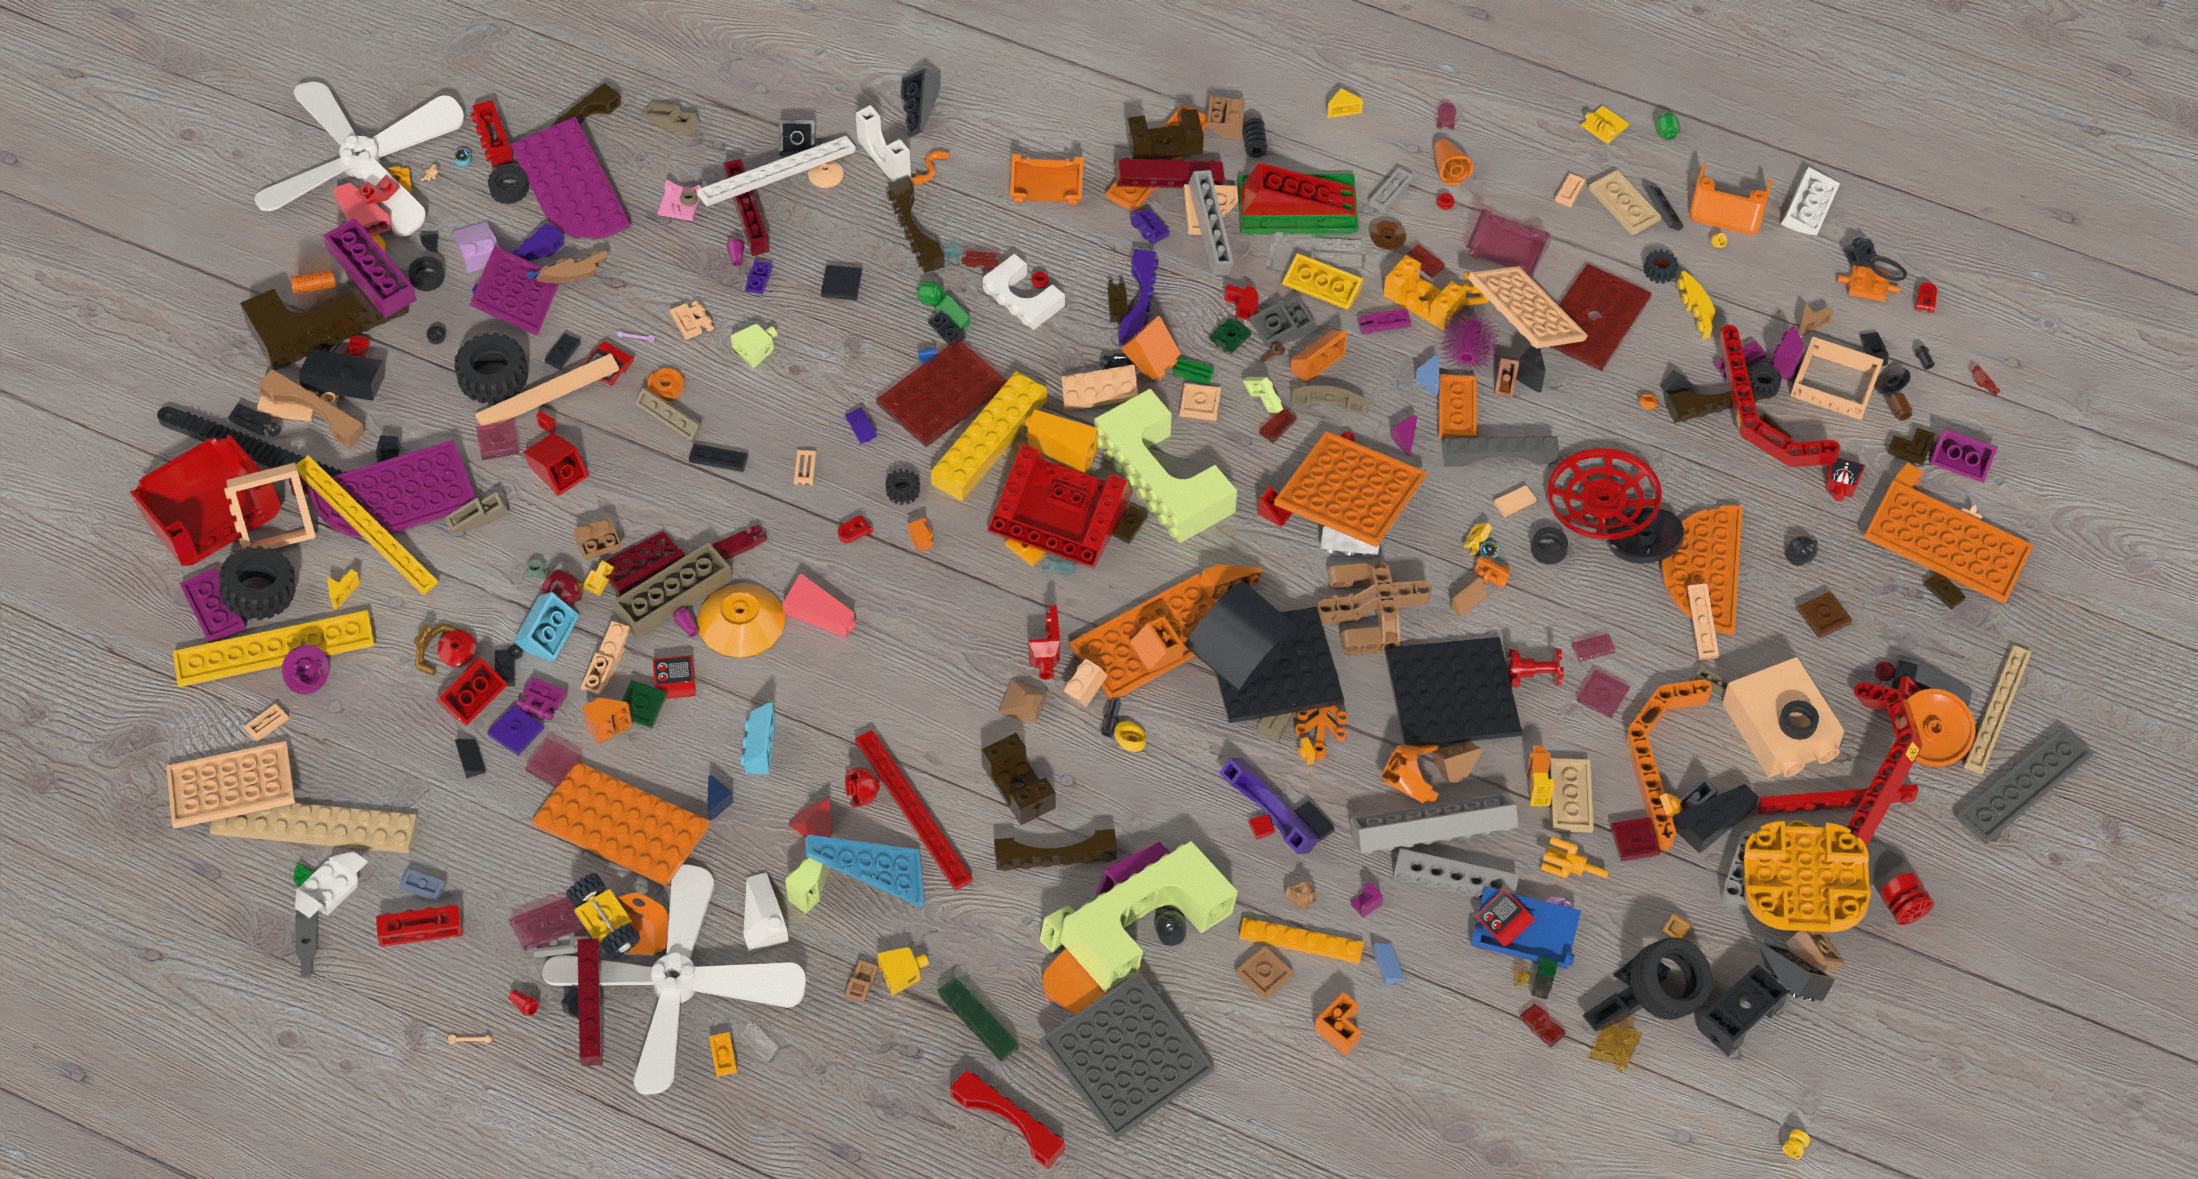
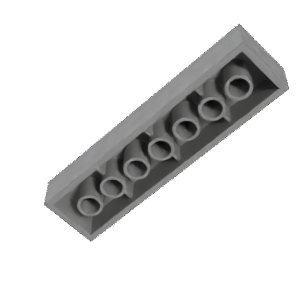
M1506 792L1350 817L1352 840L1360 852L1365 854H1371L1375 850L1381 849L1390 851L1399 846L1413 847L1414 844L1418 843L1432 844L1436 840L1451 841L1455 837L1469 838L1473 834L1479 833L1488 835L1498 830L1511 831L1512 828L1518 827L1516 803Z

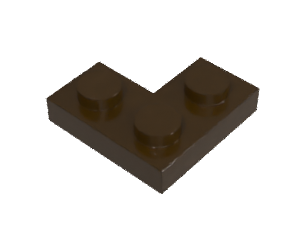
M1917 428L1912 441L1894 435L1887 453L1924 465L1935 433Z

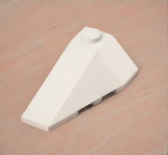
M767 872L747 878L743 935L749 954L789 943L787 928Z

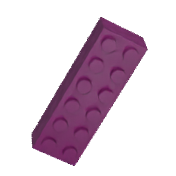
M356 218L323 235L327 250L385 318L417 300L414 286Z

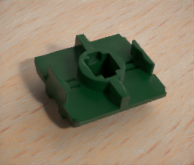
M1228 319L1223 325L1220 324L1218 326V329L1209 339L1216 344V347H1221L1224 352L1227 351L1232 354L1252 333L1245 329V326L1237 320Z

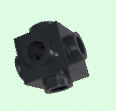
M1862 237L1852 240V244L1843 248L1850 265L1867 264L1871 261V258L1877 255L1871 239H1863Z

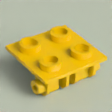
M1601 106L1595 113L1588 112L1585 115L1587 120L1580 126L1609 144L1630 123L1606 107Z

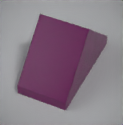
M1417 415L1409 417L1392 428L1391 438L1407 456H1411Z

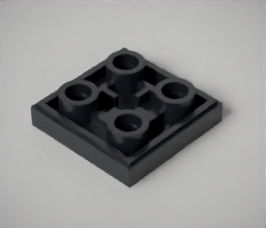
M826 265L821 297L857 301L863 273L862 268Z

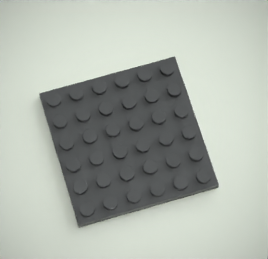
M1140 971L1039 1040L1040 1044L1114 1141L1215 1070Z

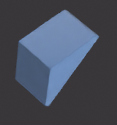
M1439 355L1433 356L1417 369L1415 379L1434 396H1438Z

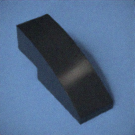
M1630 986L1618 995L1614 993L1582 1016L1596 1032L1624 1020L1643 1007L1637 1001L1632 986Z

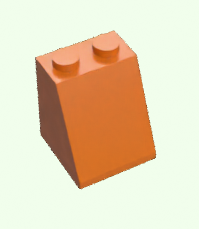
M1159 315L1146 324L1121 348L1150 382L1155 378L1159 380L1165 375V369L1173 367L1178 362L1176 358L1181 354Z

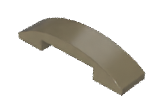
M1314 385L1294 389L1291 404L1310 406V401L1346 405V412L1365 414L1367 400L1346 389Z

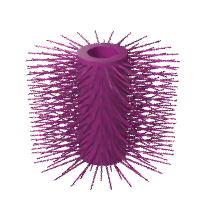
M1473 312L1472 320L1469 318V321L1466 320L1465 323L1461 318H1459L1461 323H1457L1455 319L1456 323L1451 330L1449 325H1445L1449 329L1445 330L1448 332V335L1443 337L1445 340L1442 342L1443 346L1454 348L1440 354H1453L1450 355L1454 358L1453 361L1455 359L1458 360L1455 365L1460 361L1459 365L1463 363L1462 366L1465 364L1466 367V364H1468L1469 369V364L1473 366L1475 363L1480 366L1479 363L1484 359L1488 360L1487 363H1489L1490 353L1488 352L1492 350L1493 354H1496L1493 352V349H1490L1489 345L1492 343V348L1495 349L1496 347L1493 344L1497 342L1494 339L1499 335L1496 334L1497 336H1494V332H1487L1486 330H1492L1490 328L1493 327L1486 326L1488 329L1483 328L1484 326L1481 324L1484 320L1481 323L1479 322L1480 320L1478 322L1477 320L1474 321Z

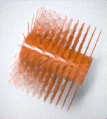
M322 267V271L307 272V274H304L303 271L301 275L300 271L299 275H296L295 271V276H290L295 296L296 294L300 296V293H303L304 296L306 292L307 296L308 292H311L312 296V291H323L324 289L327 291L329 288L330 292L331 288H334L335 292L336 284L331 267L330 270H327L326 267V270L323 271Z

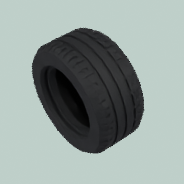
M1669 937L1644 947L1635 957L1630 971L1632 990L1639 1004L1647 1012H1650L1651 1015L1661 1019H1678L1696 1012L1708 1001L1713 986L1712 971L1704 953L1693 943L1683 938ZM1662 958L1674 961L1684 973L1686 987L1681 999L1670 997L1663 991L1658 982L1657 969Z

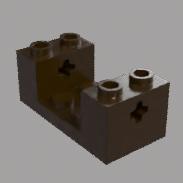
M1197 109L1180 111L1179 125L1148 129L1145 115L1127 118V140L1132 159L1157 160L1203 154L1204 134ZM1166 141L1169 144L1163 145L1161 142Z
M1017 733L981 749L982 767L1020 825L1056 808L1055 790L1046 777L1039 780L1026 760V746ZM1016 782H1022L1024 786L1021 788H1016L1013 786V784Z

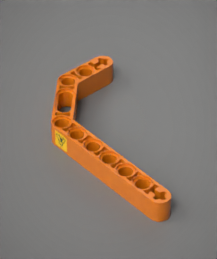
M1707 680L1659 686L1629 726L1626 745L1647 816L1651 818L1661 850L1672 848L1676 837V830L1672 816L1666 815L1659 797L1665 793L1648 737L1669 709L1706 704L1712 691V685ZM1654 710L1658 712L1652 722L1645 723L1642 721L1649 711Z

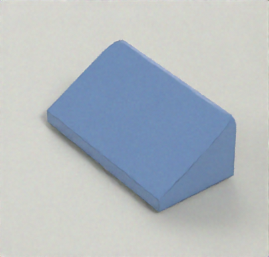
M1373 944L1372 952L1384 984L1389 985L1404 981L1405 978L1392 944Z

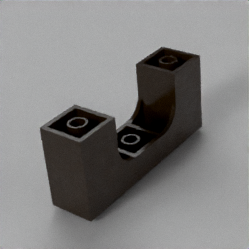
M346 271L348 283L352 288L351 292L305 313H295L288 310L275 289L240 303L246 325L274 371L302 360L308 356L311 349H326L329 346L336 345L340 340L350 339L351 336H356L376 326L385 324L392 319L401 317L409 312L408 306L385 318Z

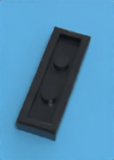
M1648 185L1645 190L1667 226L1680 231L1684 226L1661 188Z
M693 444L689 462L744 472L749 457L748 453Z

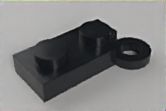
M512 645L508 650H495V672L508 684L507 687L515 686V660L523 655V650L518 645ZM514 650L519 651L517 654H512Z

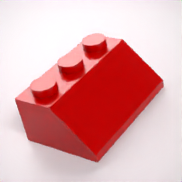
M479 657L434 700L449 715L467 726L508 684L482 657Z

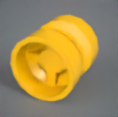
M1793 1129L1789 1134V1140L1784 1143L1782 1150L1791 1158L1800 1159L1804 1154V1148L1809 1145L1811 1139L1805 1132Z

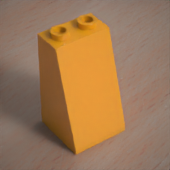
M1034 409L1032 415L1028 416L1026 420L1028 446L1039 449L1042 455L1061 466L1087 474L1098 451V428Z

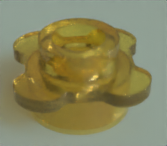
M1528 966L1517 970L1513 977L1516 980L1513 985L1514 987L1517 984L1522 987L1526 985L1531 976V973L1527 971Z

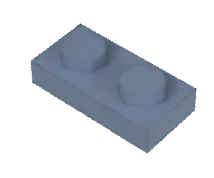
M408 869L399 886L401 890L438 902L446 882Z

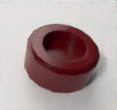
M1882 661L1876 665L1874 674L1881 681H1889L1893 678L1895 668L1891 663Z

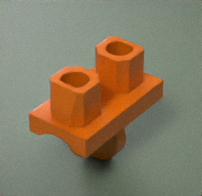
M1480 556L1473 573L1482 577L1484 584L1487 585L1491 582L1504 589L1511 568L1506 565L1499 566L1495 564L1494 559L1489 556L1485 558Z

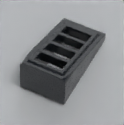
M1879 333L1860 334L1865 354L1883 359L1882 366H1886L1889 354Z

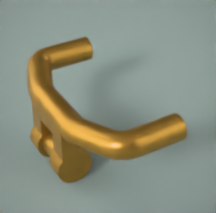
M444 623L437 625L433 629L423 625L419 636H416L413 641L417 648L415 657L416 668L422 672L435 675L436 668L423 664L424 652L433 637L442 631L450 632L460 630V628Z

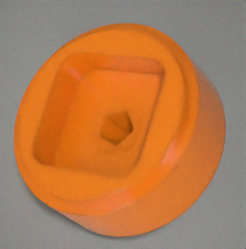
M1642 394L1640 396V406L1647 409H1655L1657 407L1658 398L1652 394Z

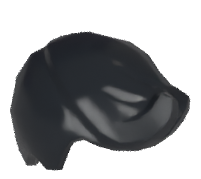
M1796 536L1790 540L1785 550V557L1795 566L1811 562L1817 554L1818 542L1808 536Z
M1164 908L1162 913L1157 915L1155 931L1164 945H1177L1185 939L1186 922L1178 912L1169 911Z

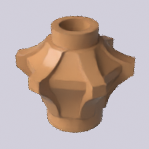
M1303 880L1299 884H1289L1285 897L1287 900L1295 903L1298 909L1307 910L1309 904L1316 902L1317 892L1312 888V881Z

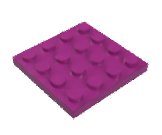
M494 246L469 306L537 336L559 284L539 282L536 279L538 275H535L533 279H528L527 274L529 271L536 272L542 269V267Z

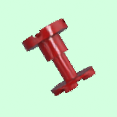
M1518 648L1509 649L1508 657L1512 658L1507 663V670L1512 688L1520 686L1521 678L1534 677L1535 673H1552L1555 687L1561 685V679L1564 678V668L1560 667L1562 649L1554 648L1552 661L1535 662L1534 658H1520Z

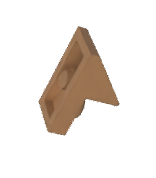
M1805 304L1798 331L1799 335L1801 336L1829 324L1834 312L1830 306L1825 309H1819L1814 313L1808 304Z

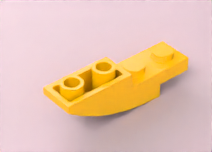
M1681 271L1680 279L1677 280V286L1682 292V303L1685 304L1687 311H1693L1694 318H1697V330L1701 332L1702 339L1710 338L1712 331L1711 323H1713L1715 315L1713 304L1702 286L1686 271Z

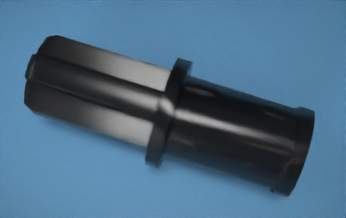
M1111 699L1107 713L1104 714L1105 721L1101 734L1105 737L1113 736L1116 722L1119 721L1118 714L1121 707L1119 699Z

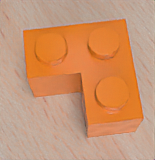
M1343 992L1316 1019L1315 1031L1347 1056L1360 1043L1361 1031L1351 1023L1358 1015L1359 1004Z

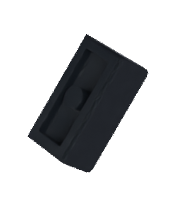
M455 739L466 779L486 773L476 740Z

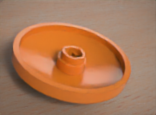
M1927 689L1919 691L1907 699L1922 741V749L1915 762L1927 767H1946L1956 763L1967 754L1975 738V722L1970 709L1959 697L1945 690ZM1905 715L1900 719L1901 728L1907 724Z

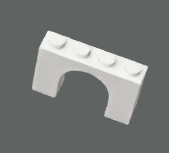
M871 105L856 112L857 141L892 182L904 178L910 179V150L900 139L889 145L886 144L881 131L880 115Z
M1013 254L983 277V290L988 295L993 296L1000 305H1004L1012 315H1016L1021 319L1024 325L1034 330L1065 306V294L1054 285H1051L1033 298H1020L1014 295L1010 289L1027 276V263Z

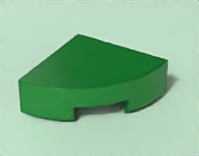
M298 863L294 869V882L297 888L314 874L301 863Z

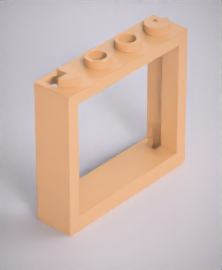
M1812 337L1793 385L1791 397L1862 420L1881 370L1883 359ZM1812 355L1872 374L1862 403L1858 404L1801 385Z
M295 463L226 480L228 488H224L227 499L231 498L232 504L229 507L232 516L236 515L237 521L234 524L237 533L241 532L242 538H239L242 549L250 546L252 548L263 546L264 549L268 547L274 549L316 538ZM291 478L305 528L250 543L236 491Z

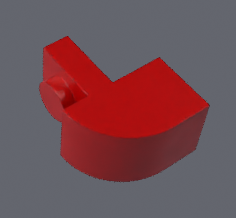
M1227 284L1224 301L1237 305L1236 317L1250 321L1249 318L1258 312V292L1248 284L1245 289Z

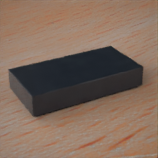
M1310 801L1294 810L1321 838L1319 842L1335 831V827Z

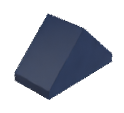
M708 776L707 813L708 819L714 820L733 803L732 792L715 777Z

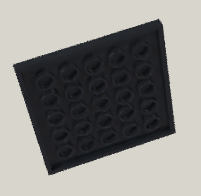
M1317 607L1281 612L1297 626L1296 636L1282 646L1281 660L1242 691L1238 692L1215 672L1228 723L1344 704V696Z
M1500 637L1385 648V657L1404 745H1435L1522 735Z

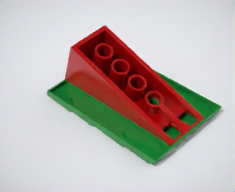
M1258 162L1251 174H1240L1237 178L1240 234H1351L1353 232L1356 233L1359 229L1355 174H1302Z

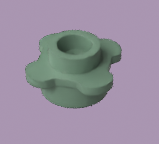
M531 560L527 563L526 577L543 578L546 564L539 560Z

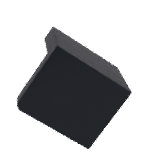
M1673 369L1660 387L1670 395L1681 391H1688L1693 384Z
M380 435L375 453L377 462L398 457L401 451L399 437Z
M572 986L561 1001L565 1013L579 1020L578 988Z

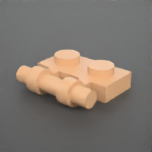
M694 301L691 308L687 304H683L670 310V315L685 340L702 334L701 327L706 328L708 332L714 329L711 318L705 314V308L698 301Z

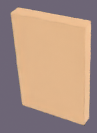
M321 392L314 393L319 397ZM263 396L260 397L256 411L270 417L312 421L315 413L307 407L296 404H275Z

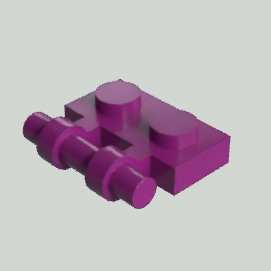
M532 677L523 690V696L527 697L525 701L518 699L516 706L521 707L527 713L537 714V717L541 719L552 720L554 713L550 712L549 709L558 710L567 697V691ZM534 702L542 703V706L538 707L534 705Z

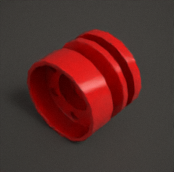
M1914 872L1905 873L1894 878L1879 893L1887 908H1891L1890 912L1895 917L1894 919L1898 925H1907L1919 920L1929 913L1935 904L1928 891L1923 889L1924 886Z

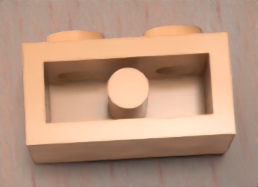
M1085 659L1077 667L1073 678L1067 682L1064 692L1072 700L1086 708L1108 675L1101 667Z

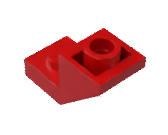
M385 175L376 186L367 181L355 194L367 204L389 200L400 186Z

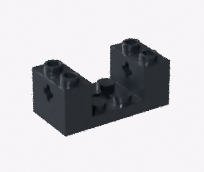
M1757 964L1702 1014L1698 1030L1729 1057L1743 1044L1746 1033L1765 1015L1770 1019L1784 1006L1788 990ZM1747 1001L1751 1007L1743 1008L1740 1002Z

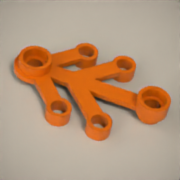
M1336 706L1318 708L1319 715L1307 723L1298 724L1295 727V734L1298 737H1304L1308 731L1317 726L1316 744L1312 746L1315 751V760H1323L1327 754V748L1324 745L1325 726L1337 741L1342 742L1346 739V730L1338 728L1327 716L1328 710L1336 718L1338 724L1345 725L1348 722V714L1344 711H1339ZM1318 709L1297 712V718L1302 721L1307 720L1308 716Z

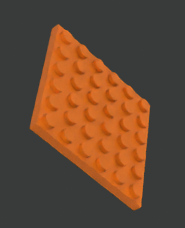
M1325 431L1276 497L1274 505L1378 547L1427 478V472Z

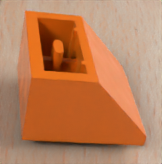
M1165 616L1147 623L1130 641L1131 647L1149 673L1183 657L1184 644Z
M599 697L582 706L586 728L597 744L610 740L612 736L624 732L632 726L627 702Z

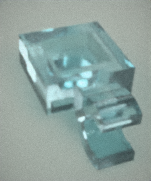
M1050 557L1043 558V561L1048 562L1050 566L1048 568L1042 567V572L1048 573L1054 569L1059 571V574L1070 575V573L1076 570L1077 563L1060 559L1054 560Z

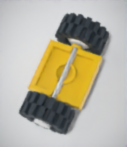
M597 873L588 874L585 878L582 877L580 881H576L573 886L569 887L566 895L576 908L575 914L592 939L598 938L599 943L601 942V947L610 959L624 955L626 951H630L631 948L635 947V944L639 943L641 937L633 927L632 920L610 889L606 890L605 884Z

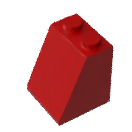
M554 432L523 452L529 467L557 496H560L589 477L576 446Z

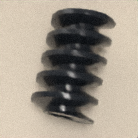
M1260 118L1249 119L1243 124L1245 151L1249 157L1253 158L1264 156L1268 146L1264 127L1265 123Z

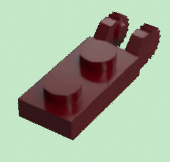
M758 524L749 527L747 531L744 530L711 546L726 561L765 542L767 536L764 533L759 534L762 528Z

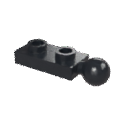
M239 403L228 416L230 422L259 434L266 430L270 436H277L281 432V425L275 421L271 422L270 416Z

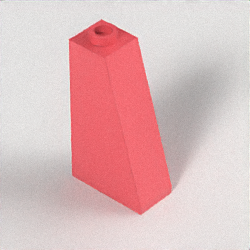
M347 183L333 188L336 202L347 222L356 218L371 237L392 230L389 215L375 203L367 204L355 194L358 189L354 185Z
M802 574L798 576L783 602V611L786 615L847 638L849 632H853L855 629L854 612Z

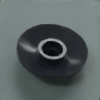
M1902 367L1887 370L1877 378L1875 389L1878 393L1885 395L1896 393L1909 383L1911 374L1906 368Z

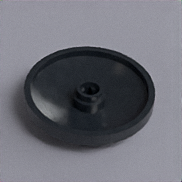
M1643 508L1640 515L1633 522L1641 525L1651 516L1654 508ZM1636 509L1623 514L1629 518ZM1659 509L1654 520L1643 530L1628 537L1607 540L1608 546L1612 553L1622 560L1632 563H1653L1664 560L1679 550L1684 541V527L1676 515ZM1616 518L1610 525L1621 523V521ZM1624 526L1608 530L1607 534L1621 533L1631 530V528Z

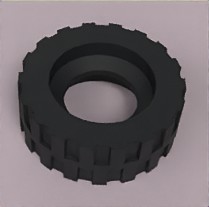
M503 165L493 170L488 179L491 197L502 204H514L526 197L529 191V184L524 170L514 165ZM512 179L517 181V186L512 189L500 188V183L504 180Z

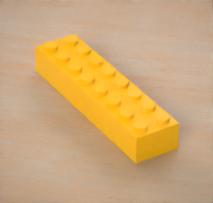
M1016 371L931 470V485L963 502L1026 427L1028 416L1032 415L1034 409L1040 410L1047 402V388Z

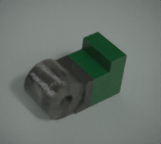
M1540 957L1531 996L1545 1000L1548 999L1558 961Z

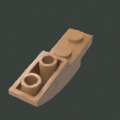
M604 250L600 253L595 251L589 255V258H580L575 262L572 258L567 260L563 258L558 260L554 266L550 267L547 265L540 269L536 279L539 282L555 284L584 280L592 277L597 271V266L605 263L609 255Z

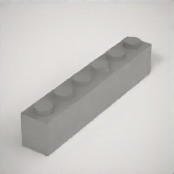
M1211 170L1193 171L1189 186L1211 276L1229 275L1234 262Z

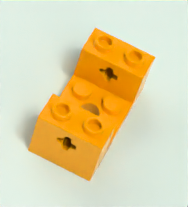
M1405 255L1386 276L1383 296L1438 328L1445 330V325H1449L1447 321L1451 323V318H1455L1460 313L1459 311L1464 308L1467 289L1453 281L1444 290L1437 288L1419 277L1421 263ZM1425 297L1428 301H1421L1420 298Z

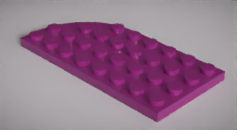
M576 116L510 144L521 169L527 175L528 183L545 217L554 228L573 238L580 239L583 237L594 240L609 237L631 227Z
M454 440L331 477L389 534L445 518V516L476 499ZM307 484L313 505L326 524L347 536L363 538L331 505Z

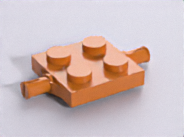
M1853 265L1850 277L1840 274L1838 276L1837 282L1848 284V295L1885 302L1888 292L1899 294L1900 286L1890 285L1888 279L1877 275L1871 268ZM1879 270L1880 272L1889 275L1888 271Z

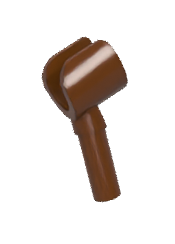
M1275 343L1272 346V350L1261 358V361L1264 363L1275 354L1283 355L1285 349L1281 348L1277 351L1281 344Z

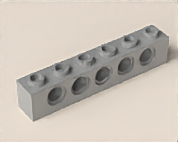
M1400 848L1394 879L1403 883H1415L1421 887H1433L1440 891L1455 892L1462 896H1473L1482 900L1485 887L1495 889L1492 886H1497L1499 889L1496 890L1502 891L1505 888L1509 893L1515 894L1519 875Z

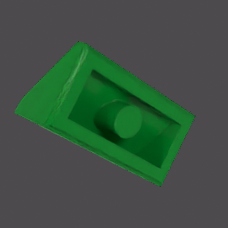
M947 295L934 308L936 314L940 311L944 312L960 330L970 326V316L950 295Z

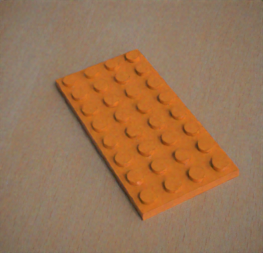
M1895 480L1892 481L1863 537L2003 604L2006 603L2033 547V544Z
M1199 573L1069 642V648L1081 663L1087 659L1101 667L1108 675L1100 688L1109 700L1113 698L1118 699L1196 657L1194 653L1185 647V642L1206 613L1219 600L1218 597L1210 598L1199 583L1201 578ZM1165 616L1184 644L1183 657L1149 673L1131 647L1130 641L1147 623Z
M578 761L574 763L532 820L534 826L666 887L710 827L709 820Z

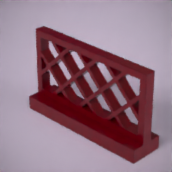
M662 531L605 561L615 567L614 572H611L606 578L609 579L608 583L615 590L619 598L684 558L685 553L678 549L666 533ZM664 539V546L655 545L656 542ZM649 549L647 554H639V551ZM653 550L661 551L660 555H651ZM666 551L673 552L668 556H664ZM625 558H632L630 563L622 562ZM636 559H645L643 564L635 563ZM649 560H656V562L648 565ZM620 567L628 568L627 573H621L618 570ZM632 569H641L633 574L631 573ZM616 577L624 578L616 583L614 582Z

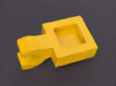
M1489 523L1474 524L1466 537L1468 541L1465 542L1464 548H1472L1469 553L1470 555L1478 554L1480 549L1479 542H1484L1488 538V534L1492 529Z
M602 560L596 572L591 570L582 585L583 588L600 596L609 581L606 576L613 571L614 567Z

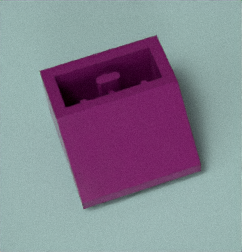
M1792 326L1788 332H1784L1781 338L1782 343L1776 345L1773 352L1776 355L1773 356L1770 365L1777 368L1776 372L1780 371L1783 379L1790 382L1799 369L1805 348L1795 326Z

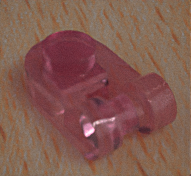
M1443 103L1439 106L1437 128L1449 127V129L1454 130L1456 107L1453 104Z

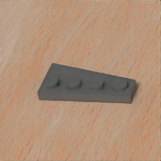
M1871 838L1867 845L1869 854V886L1879 877L1890 872L1893 867L1903 862L1902 857Z

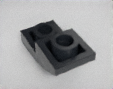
M942 311L928 321V324L952 349L966 338L964 333Z

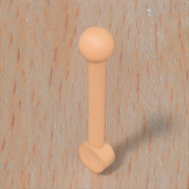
M450 1035L448 1041L451 1044L457 1041H484L490 1043L492 1037L490 1035L485 1037H456L455 1035Z

